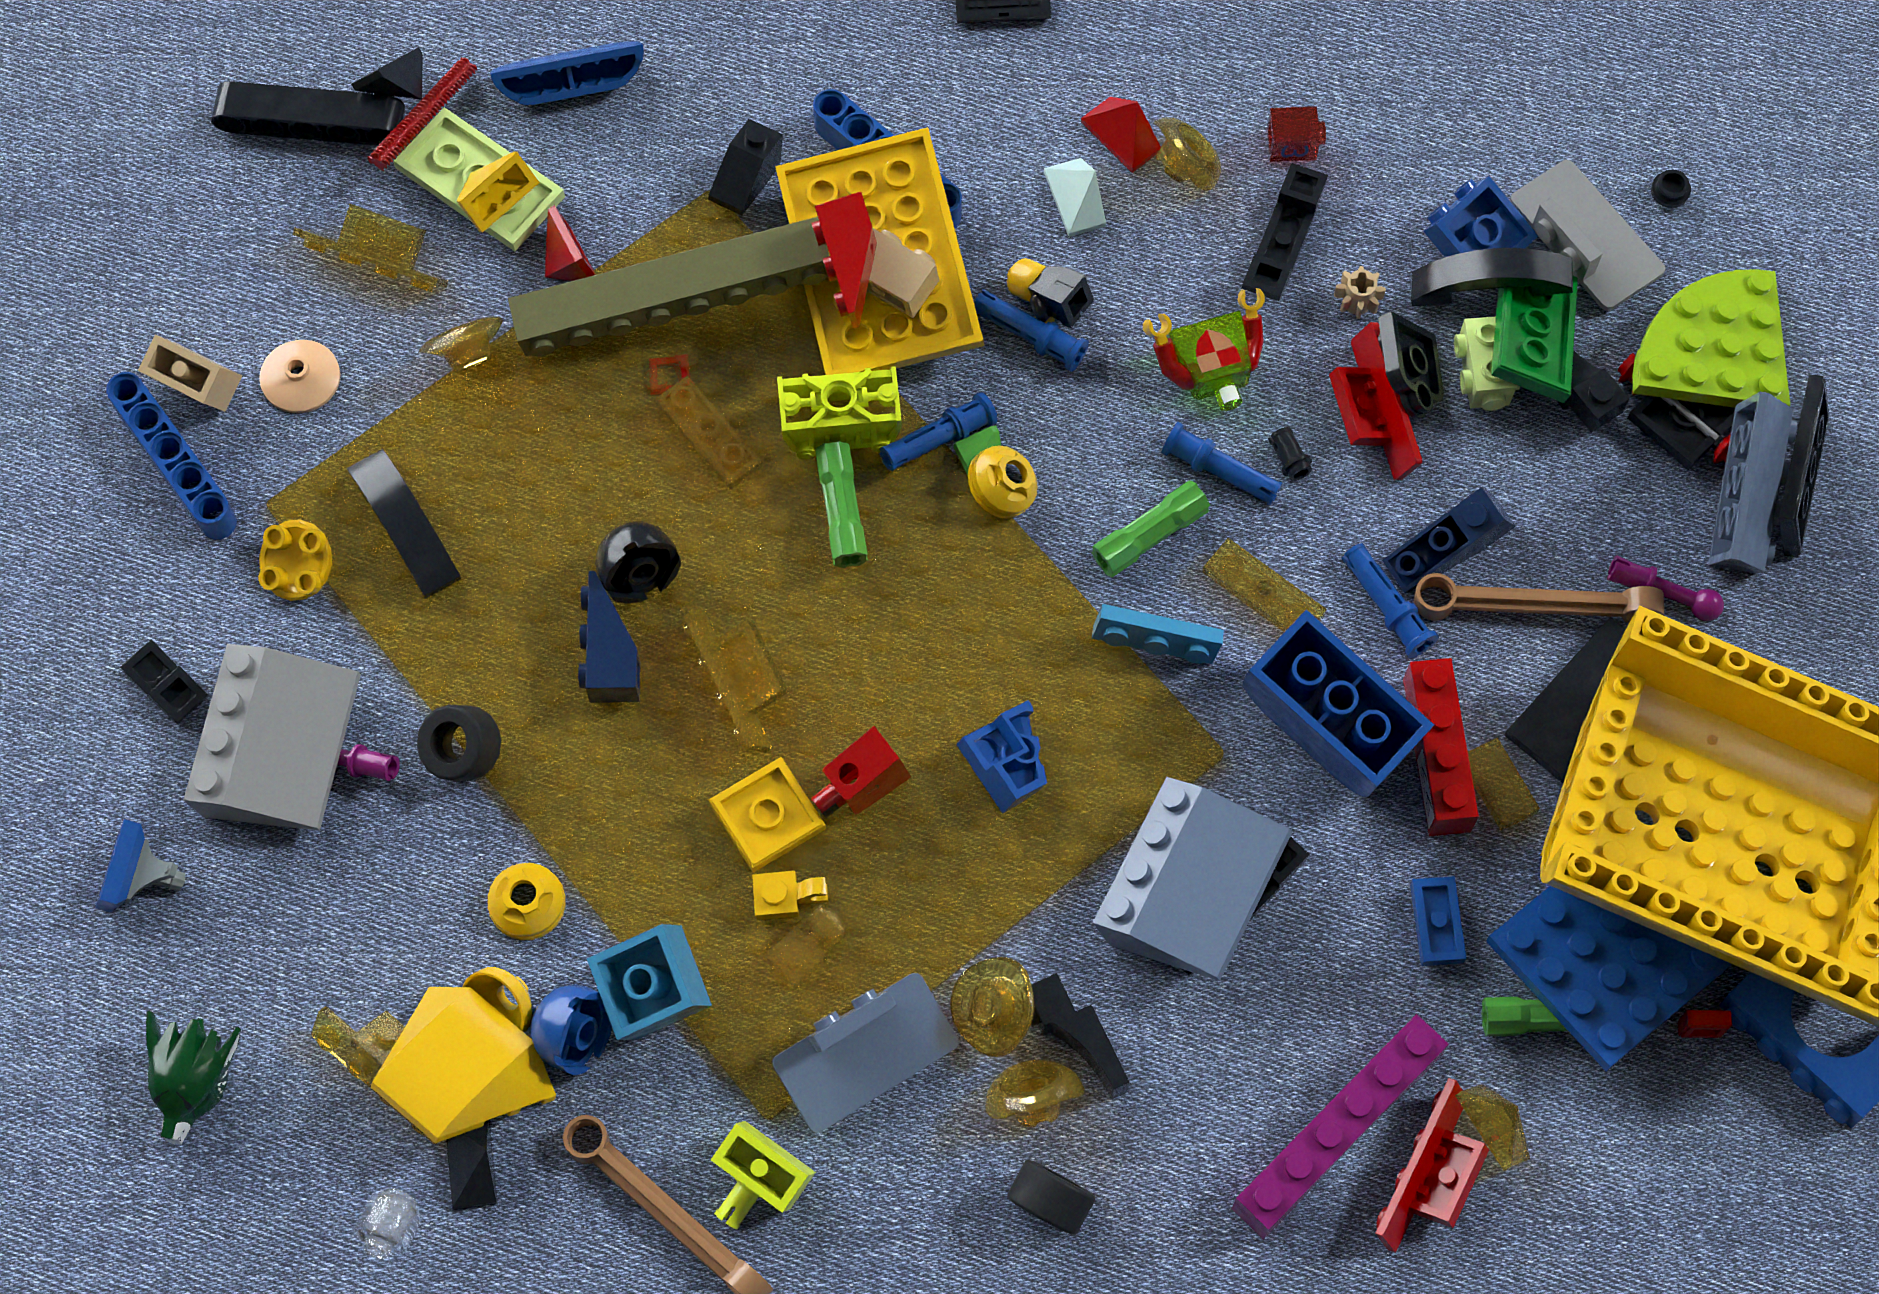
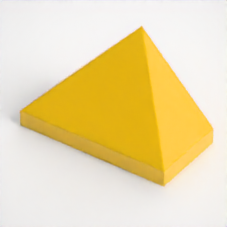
M514 151L470 173L457 199V203L478 231L483 233L540 182L519 153Z

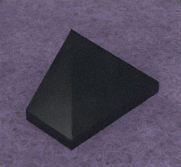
M418 47L353 82L351 85L355 91L422 100L423 54Z
M489 1119L480 1128L446 1139L453 1210L498 1204Z

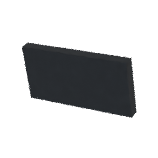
M1809 374L1782 499L1779 524L1784 556L1799 558V555H1801L1830 415L1826 379L1821 375Z
M1609 617L1504 734L1505 737L1562 783H1564L1582 723L1587 716L1610 660L1626 630L1612 617Z

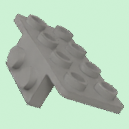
M1571 160L1561 161L1512 193L1510 202L1553 253L1572 258L1573 276L1578 278V282L1603 310H1613L1663 276L1666 269L1663 262Z

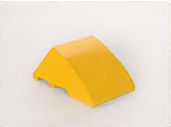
M429 987L371 1084V1088L434 1143L480 1128L489 1119L503 1114H507L510 1117L520 1113L523 1107L539 1101L543 1105L554 1101L556 1098V1093L544 1063L535 1050L532 1039L471 987Z

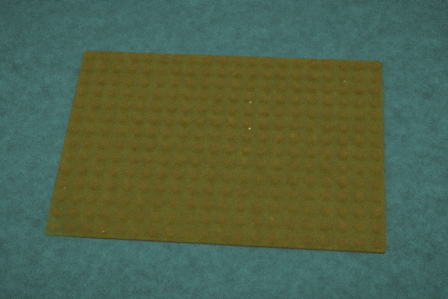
M708 190L599 266L594 272L598 275L753 234V232L735 212L709 201L708 195L710 190ZM800 284L788 287L786 291L777 295L761 294L750 297L746 302L739 305L723 304L712 307L701 315L690 316L685 314L671 318L669 322L663 325L650 326L647 324L632 328L625 335H606L594 338L587 345H568L556 348L551 354L540 357L525 356L517 342L513 327L270 498L267 502L270 514L279 524L284 521L301 519L315 524L325 534L332 552V567L326 581L327 584L431 711L446 705H467L479 707L492 716L499 728L501 748L494 767L484 776L620 943L660 924L682 925L712 1006L683 1020L758 1113L766 1120L775 1118L793 1103L772 1067V1060L779 1053L817 1031L813 1025L814 1023L834 1011L838 1013L839 1017L854 1008L851 1001L872 988L878 994L911 973L920 974L930 991L933 992L1142 825L1166 777L1193 784L1222 760L1224 754L1220 745L1129 646H1112L1104 641L1092 639L1093 625L1099 612L1013 518L1006 519L991 515L976 502L971 494L967 473L961 461L946 444L905 463L894 471H889L881 460L880 453L872 451L871 447L850 449L854 470L853 480L860 522L864 530L868 561L859 566H849L846 568L833 565L829 540V524L816 456L810 459L798 458L796 452L790 449L782 436L777 377L782 376V379L802 377V374L807 373L810 377L826 375L806 291ZM681 368L687 370L688 389L682 377ZM900 394L902 428L895 441L928 425ZM850 400L829 401L828 403L833 407L842 408L848 405ZM869 401V407L864 408L873 415L895 413V407H884L878 401ZM803 407L796 415L787 416L786 423L809 421L817 412H812L811 407ZM381 449L388 455L411 490L461 576L459 581L426 599L371 506L366 502L347 470L351 465ZM647 522L660 527L673 541L681 558V566L677 576L666 589L660 592L658 587H656L652 591L645 593L648 597L645 601L625 604L614 601L609 596L638 650L641 663L640 702L590 703L586 689L579 688L578 681L579 663H586V649H580V625L587 624L588 612L581 609V586H588L589 571H595L597 574L595 565L596 553L599 544L609 532L625 523ZM1029 700L1034 711L1029 716L1032 735L1039 738L1041 749L1038 755L1045 769L1047 784L1031 797L1002 814L956 744L962 737L994 722L1001 713ZM875 726L898 755L911 778L859 814L855 815L846 803L829 817L825 818L811 799V797L831 783L823 773V768L870 728ZM458 727L453 738L465 752L466 736L462 728ZM782 757L824 821L826 830L753 873L711 808L709 799ZM795 871L797 883L809 878L825 877L828 887V902L799 904V917L756 920L752 874Z

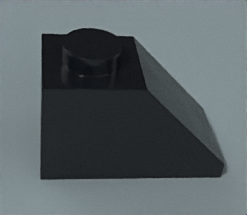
M748 119L727 148L709 192L708 200L743 216L776 172L775 166L781 163L783 134Z

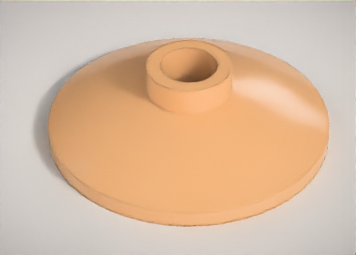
M295 340L280 345L267 356L260 371V386L266 399L276 408L289 413H306L322 407L333 397L340 382V368L334 354L324 345L311 340ZM297 367H304L302 372L298 374L291 373Z

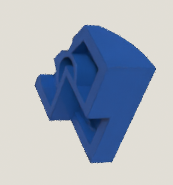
M1029 700L1001 713L994 722L962 737L956 744L1002 814L1022 803L1047 784L1045 769L1038 755L1041 749L1039 738L1032 735L1029 716L1034 711Z

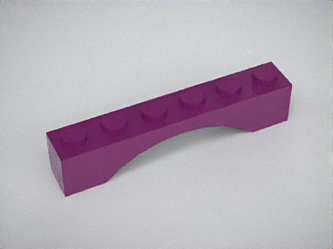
M1416 1014L1236 1197L1231 1209L1264 1240L1347 1150L1441 1058L1449 1043Z

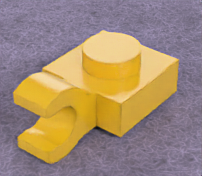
M795 871L752 874L756 920L799 917V904L828 902V887L825 877L809 878L797 883Z

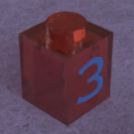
M1317 106L1270 108L1266 128L1270 162L1316 160L1319 145H1325L1326 126L1324 121H1318Z

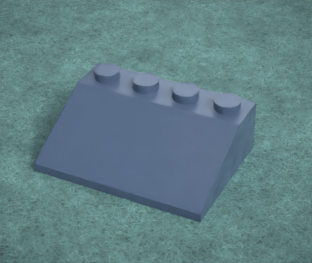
M1758 392L1738 403L1735 407L1708 565L1757 574L1765 572V566H1771L1773 562L1776 544L1770 541L1773 525L1777 526L1779 524L1782 501H1777L1780 485H1785L1787 481L1790 461L1784 459L1787 444L1792 445L1794 442L1797 421L1791 420L1793 408L1770 393Z
M1166 777L1093 924L1110 946L1220 981L1289 841L1292 831L1290 828L1204 787Z

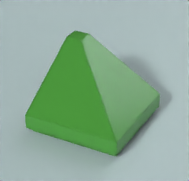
M996 425L990 426L953 445L967 475L969 465L977 454L992 446H1001L999 430Z

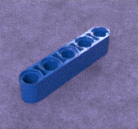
M823 90L814 98L813 115L815 130L819 136L837 150L895 136L838 90ZM836 113L834 116H826L825 114ZM860 135L864 136L865 138L854 139L852 137ZM940 173L947 202L951 207L949 209L954 228H957L962 217V194L954 183Z
M121 372L114 375L106 386V393L118 416L202 533L213 540H222L229 537L236 528L237 519L226 496L142 380L131 372ZM136 393L132 399L122 401L127 395ZM157 422L153 428L143 430L146 425ZM179 452L174 458L164 460L169 453ZM200 481L199 485L195 488L185 489L189 483ZM222 511L217 518L207 519L210 513Z

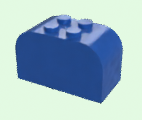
M1307 609L1249 669L1242 683L1248 696L1269 719L1335 779L1362 797H1369L1434 726L1430 720Z

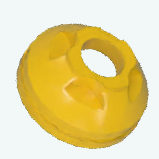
M1000 445L992 446L977 454L969 465L967 477L971 494L976 502L991 515L1006 519L1014 518L1024 513L1034 502L1038 488L1034 469L1029 461L1015 449ZM1006 464H1012L1019 469L1022 475L1021 483H1014L1008 478Z
M519 863L503 870L494 879L488 893V911L496 928L503 934L518 940H534L551 932L559 924L566 907L565 892L557 876L542 865L534 863ZM519 884H530L536 889L534 900L524 906L515 904L511 900L513 889Z
M486 967L474 972L465 980L462 987H471L521 1031L525 1033L528 1030L532 1020V1003L528 993L529 988L520 977L514 976L500 968ZM504 986L513 994L518 1005L508 1000L504 992Z

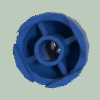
M575 984L555 988L533 1009L530 1026L531 1039L542 1061L551 1067L576 1076L585 1073L591 1068L584 1064L589 1061L592 1053H594L595 1057L599 1058L605 1050L611 1035L612 1025L599 991Z

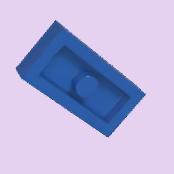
M1455 876L1412 879L1410 888L1421 966L1463 964L1466 960Z

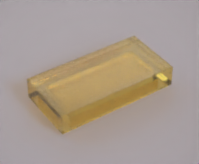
M1498 737L1468 751L1473 785L1501 831L1538 813L1540 810L1538 804Z

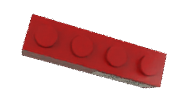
M1452 658L1412 661L1409 663L1403 678L1406 700L1434 724L1430 731L1414 747L1429 837L1471 833L1479 814Z

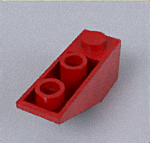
M861 191L816 205L815 209L819 220L811 223L818 246L827 244L830 256L822 259L829 281L838 279L841 292L834 294L840 316L842 318L849 315L853 329L860 326L877 246L874 230Z

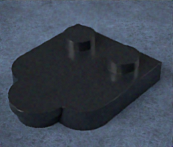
M1391 311L1378 317L1380 328L1378 341L1383 351L1387 379L1392 389L1400 395V400L1406 413L1412 419L1419 420L1424 418L1428 411L1432 410L1433 404L1442 401L1444 396L1436 335Z

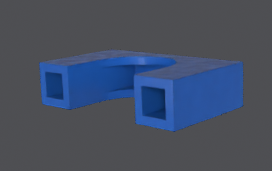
M1750 972L1719 1005L1724 1011H1731L1732 1026L1740 1031H1747L1757 1041V1047L1764 1056L1774 1062L1779 1061L1791 1072V1079L1800 1089L1808 1093L1812 1092L1824 1103V1109L1831 1118L1841 1124L1846 1123L1850 1128L1854 1127L1879 1102V1034L1863 1051L1855 1055L1832 1057L1821 1054L1808 1046L1794 1027L1791 1005L1796 991Z

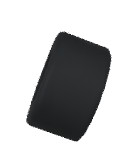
M446 705L436 708L425 717L418 732L417 748L421 762L427 771L437 778L450 781H471L483 777L494 767L500 755L501 737L498 725L492 716L483 709L467 705ZM458 727H461L464 731L467 741L466 750L460 759L456 757L452 748L453 735Z
M1032 1160L1024 1162L1007 1194L1008 1199L1018 1207L1072 1235H1076L1079 1232L1095 1202V1196L1091 1192Z

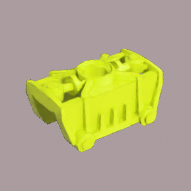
M896 366L888 370L871 371V368H865L864 372L811 377L807 373L802 374V377L788 379H782V376L777 377L782 436L790 449L796 452L798 458L810 459L816 456L815 448L824 443H834L837 441L848 443L850 449L871 447L872 451L880 453L879 449L894 442L902 428ZM850 400L849 404L842 408L833 407L828 403L829 401ZM869 401H878L884 407H895V413L873 415L864 408L869 407ZM803 407H811L812 412H817L809 421L786 423L787 416L796 415Z

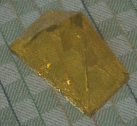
M1483 1084L1463 1090L1455 1095L1503 1171L1521 1165L1530 1159L1517 1105Z

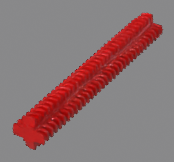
M461 57L438 83L433 86L428 94L416 104L411 112L388 134V137L373 150L370 156L367 157L369 163L374 164L381 171H384V168L387 169V165H390V162H393V159H396V156H399V153L402 152L401 149L404 150V146L407 147V143L410 144V140L413 141V137H416V134L422 131L421 128H425L424 125H428L427 122H430V119H433V116H436V113H439V110L442 109L441 107H444V104H447V101H450V98H453V95L459 91L458 88L461 89V85L464 86V82L467 83L466 79L469 80L473 76L472 73L475 74V70L477 71L476 65L471 64L468 58Z

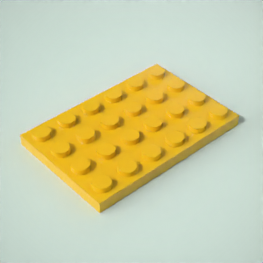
M928 127L775 166L789 224L818 217L815 209L816 205L861 191L872 227L879 232L883 229L890 231L902 241L903 246L912 251L920 249L926 252L935 260L939 282L914 318L867 292L860 326L856 329H853L849 315L842 318L840 316L834 294L841 292L838 279L830 282L829 278L826 277L819 284H804L826 375L864 372L865 368L877 371L888 370L896 366L897 369L985 346Z

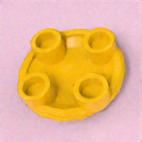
M301 519L284 521L279 525L269 526L264 531L263 544L259 554L260 572L258 579L260 585L266 590H271L276 596L289 601L306 600L318 593L328 580L332 567L331 547L325 534L315 524Z

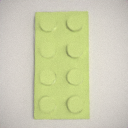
M444 107L397 156L394 164L398 171L469 219L457 203V199L470 173L510 154V152ZM528 164L527 166L540 183L485 230L514 252L546 219L548 209L554 205L557 207L565 198L564 189Z

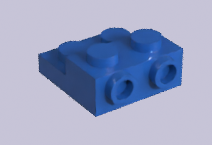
M1490 176L1476 183L1471 178L1453 193L1458 200L1450 207L1443 203L1427 217L1431 224L1423 231L1444 257L1483 249L1526 248L1538 237L1534 229Z

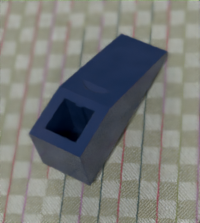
M1480 487L1382 561L1404 593H1408L1417 587L1418 582L1424 576L1432 573L1442 574L1480 553L1516 526L1495 496L1483 487Z
M589 571L588 586H581V609L588 612L587 624H581L579 632L580 649H586V663H579L578 668L579 688L586 689L590 703L640 702L641 663L637 647L596 572Z

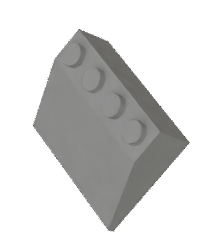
M227 644L183 800L203 818L320 831L361 674L355 670L266 647Z

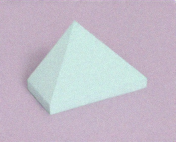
M1082 158L1044 168V174L1069 237L1106 227L1096 171Z

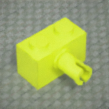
M748 1122L736 1123L711 1158L713 1163L729 1173L737 1181L714 1214L720 1220L727 1219L735 1207L736 1209L726 1224L734 1229H738L740 1223L759 1197L783 1213L792 1208L816 1172Z

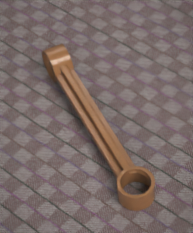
M1432 573L1424 576L1418 582L1413 603L1418 607V614L1432 621L1448 617L1453 610L1622 617L1625 622L1630 623L1639 605L1664 616V592L1661 589L1650 586L1632 587L1623 591V593L1456 586L1448 576ZM1428 587H1438L1449 595L1450 601L1445 606L1432 607L1423 601L1421 592Z
M581 1115L575 1117L567 1124L563 1132V1143L571 1158L581 1164H594L722 1279L734 1294H770L773 1291L771 1285L756 1270L734 1255L610 1143L609 1134L604 1124L598 1118L591 1115ZM594 1126L599 1128V1131L602 1133V1141L599 1147L587 1154L573 1150L572 1138L574 1133L581 1127Z

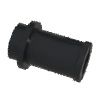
M1284 427L1271 434L1268 441L1273 446L1283 465L1281 469L1283 475L1289 477L1291 481H1297L1306 477L1312 471V459L1309 455L1303 453L1293 434L1292 428Z

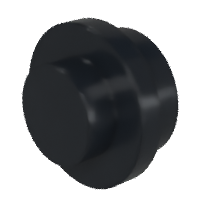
M1670 169L1658 174L1654 178L1651 185V194L1658 204L1667 208H1677L1687 202L1691 194V185L1683 172Z

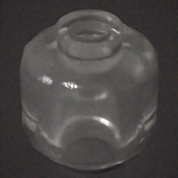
M388 1188L384 1192H378L369 1197L355 1226L357 1237L364 1243L362 1248L366 1253L376 1258L386 1259L388 1255H400L408 1250L422 1219L419 1210L416 1208L417 1202L412 1196L401 1190Z

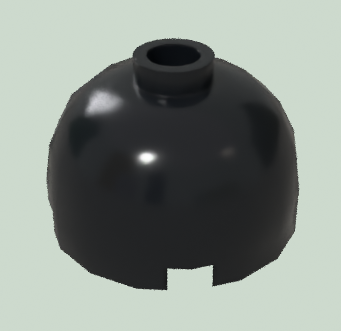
M636 521L620 525L606 535L599 544L595 565L598 577L609 596L614 601L629 604L647 600L648 597L645 593L652 591L656 587H658L660 592L666 589L678 574L681 558L673 541L660 527L647 522Z

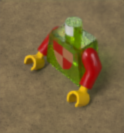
M1256 288L1257 301L1251 306H1248L1245 302V290L1239 292L1237 300L1239 305L1246 311L1244 316L1241 315L1239 310L1171 330L1172 323L1170 318L1165 314H1158L1161 322V329L1158 332L1154 331L1151 320L1146 319L1143 323V331L1146 335L1155 339L1153 348L1162 374L1181 389L1189 390L1194 399L1201 400L1215 396L1221 411H1230L1239 407L1243 401L1238 389L1248 385L1251 372L1258 367L1264 344L1262 316L1257 312L1265 301V296L1261 289Z

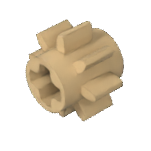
M1360 266L1358 270L1351 274L1344 271L1341 277L1342 284L1336 285L1334 297L1343 298L1340 311L1344 312L1347 310L1355 314L1358 319H1360L1361 314L1368 311L1374 314L1377 313L1378 300L1384 298L1386 291L1385 287L1377 286L1380 274L1378 272L1372 274L1364 270L1363 266Z

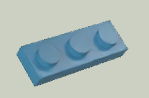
M1102 604L1093 625L1092 639L1104 641L1112 646L1124 645L1143 649L1154 655L1166 654L1185 658L1191 663L1213 664L1223 644L1224 630Z

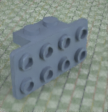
M911 973L876 994L873 988L851 1001L854 1007L852 1010L840 1017L836 1011L823 1017L813 1024L817 1031L773 1058L772 1067L810 1131L814 1133L822 1132L958 1047L959 1039L920 974Z

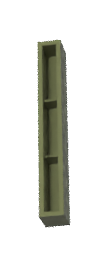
M818 217L806 219L510 297L508 302L517 342L525 356H546L551 354L556 348L568 345L584 346L591 343L594 338L606 335H625L632 328L647 324L650 326L663 325L674 317L685 314L690 316L701 315L709 311L710 308L723 304L739 305L746 302L750 297L761 294L777 295L786 291L788 287L803 283L805 285L819 284L828 277L822 258L830 256L827 244L818 246L811 224L819 219Z

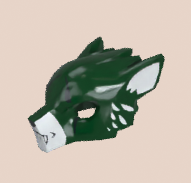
M152 1011L146 1012V1043L149 1058L148 1090L156 1107L164 1114L161 1137L167 1142L182 1144L195 1120L213 1109L223 1097V1091L229 1076L228 1068L239 1044L241 1028L236 1027L221 1048L222 1038L217 1036V1031L211 1029L208 1036L206 1035L204 1019H191L186 1029L180 1034L177 1022H171L163 1036H161V1029L155 1014Z

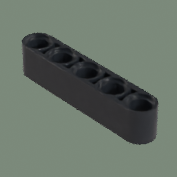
M229 81L220 83L218 86L211 123L219 130L236 134L379 146L388 137V134L402 121L405 104L399 98L382 94Z

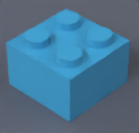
M660 924L587 958L617 1040H638L712 1006L682 925Z

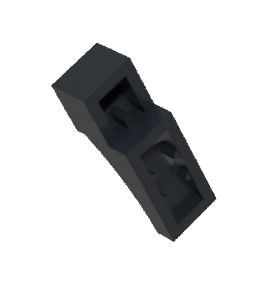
M1573 350L1571 395L1564 403L1559 401L1557 403L1563 410L1570 406L1592 433L1622 414L1630 398L1605 368L1602 370L1597 369Z
M1057 973L1026 986L1025 1002L1021 1003V1008L1030 1027L1037 1025L1042 1036L1051 1033L1073 1048L1096 1073L1111 1099L1127 1093L1130 1082L1092 1004L1075 1011Z

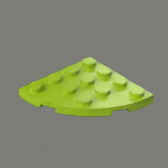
M1759 269L1734 270L1704 277L1676 293L1663 305L1646 328V333L1634 360L1632 375L1634 394L1735 408L1738 403L1756 393L1766 392L1791 407L1775 271Z

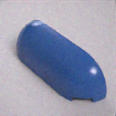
M638 41L618 42L522 60L497 67L490 71V75L495 87L503 95L522 105H536L613 90L626 85L638 71L644 55L643 43Z

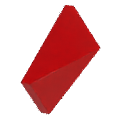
M1108 97L1081 118V123L1131 173L1161 152V146L1138 101Z
M555 205L550 207L547 215L545 278L575 281L596 275L571 226Z

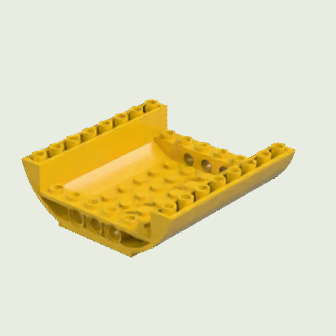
M1639 605L1610 660L1587 716L1582 723L1540 854L1542 856L1540 865L1541 881L1879 1027V707ZM1640 810L1649 814L1653 820V825H1646L1639 821L1635 811ZM1675 828L1686 829L1692 835L1693 842H1686L1680 839ZM1759 861L1767 864L1772 870L1773 876L1769 877L1761 874L1755 862ZM1795 879H1803L1808 882L1813 894L1801 891Z

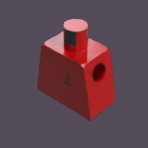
M873 726L823 768V773L831 783L811 797V799L825 818L829 817L846 803L856 815L911 778V775L878 729Z

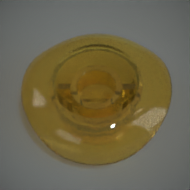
M1164 117L1154 121L1153 124L1157 125L1166 137L1156 154V159L1165 166L1164 172L1179 183L1191 179L1198 188L1204 191L1212 190L1218 183L1221 175V162L1212 144L1193 126L1178 118Z
M487 316L456 326L426 341L418 353L443 356L457 373L483 364L492 359L489 341L498 332L504 318Z
M993 957L980 961L966 969L954 985L950 1000L952 1020L963 1038L977 1051L991 1057L1006 1056L1020 1044L1030 1028L1034 1015L1033 988L1026 969L1014 959Z
M1042 1059L1020 1062L1006 1068L994 1079L985 1099L986 1113L991 1118L997 1120L1014 1115L1020 1125L1036 1127L1038 1123L1056 1120L1060 1115L1061 1102L1081 1097L1084 1094V1086L1078 1075L1063 1064Z

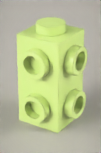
M1496 316L1464 319L1460 334L1454 336L1456 358H1462L1464 369L1460 372V388L1462 394H1468L1470 408H1483L1488 411L1501 409L1510 405L1515 390L1520 389L1518 385L1491 375Z

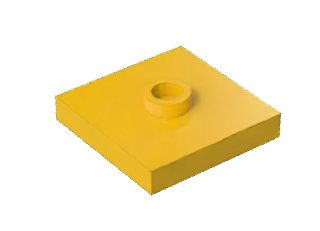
M782 757L709 799L711 808L753 873L826 830L824 821Z

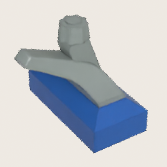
M124 819L115 841L95 909L112 913L124 903L128 904L137 893L151 885L181 891L186 873L178 871V865L173 862L157 859L150 850L149 839L144 837L141 824Z

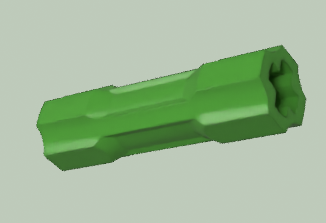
M841 441L824 443L815 448L829 524V540L833 565L841 568L859 566L868 561V553L863 526L860 522L850 446L848 443Z
M1187 481L1165 496L1161 503L1124 528L1115 530L1092 546V554L1096 563L1103 569L1106 575L1114 577L1136 562L1140 555L1177 530L1186 528L1208 513L1210 504L1206 495L1195 482Z
M1486 997L1482 1000L1481 1019L1485 1037L1519 1036L1526 1032L1568 1031L1539 999L1524 1000L1520 997Z

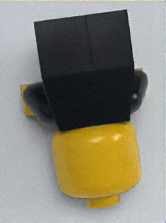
M1023 258L1018 260L1007 273V287L1010 293L1029 301L1035 318L1044 323L1054 322L1057 319L1061 321L1062 325L1072 328L1081 317L1080 313H1084L1094 301L1085 275L1067 267L1045 266L1031 259Z

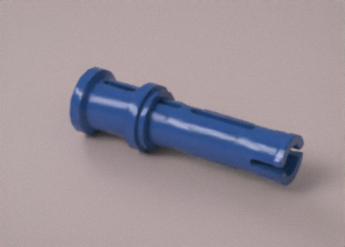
M983 289L982 293H979L974 301L978 315L987 318L996 325L1033 344L1037 354L1041 356L1047 354L1064 363L1065 369L1073 372L1080 365L1089 346L1087 339L1080 338L1078 340L1060 330L1058 323H1044L1014 305L996 297L986 289Z
M979 392L972 397V401L958 408L951 406L944 410L942 417L937 419V421L879 449L881 451V460L889 471H894L905 463L952 440L960 441L969 437V433L984 425L986 427L993 426L997 423L995 407L987 395Z
M1180 422L1175 424L1162 448V454L1165 456L1172 454L1191 464L1193 471H1200L1202 473L1203 470H1206L1266 502L1269 506L1272 505L1277 497V492L1280 491L1283 485L1282 482H1278L1216 449L1217 444L1214 443V440L1210 438L1203 440L1186 431L1184 424Z
M1363 543L1357 544L1345 552V556H1342V561L1353 572L1359 583L1385 616V627L1388 631H1394L1405 645V654L1408 658H1415L1431 648L1437 642L1439 635L1436 631H1430L1417 614L1419 610L1415 603L1406 602L1399 594L1393 583L1372 558Z

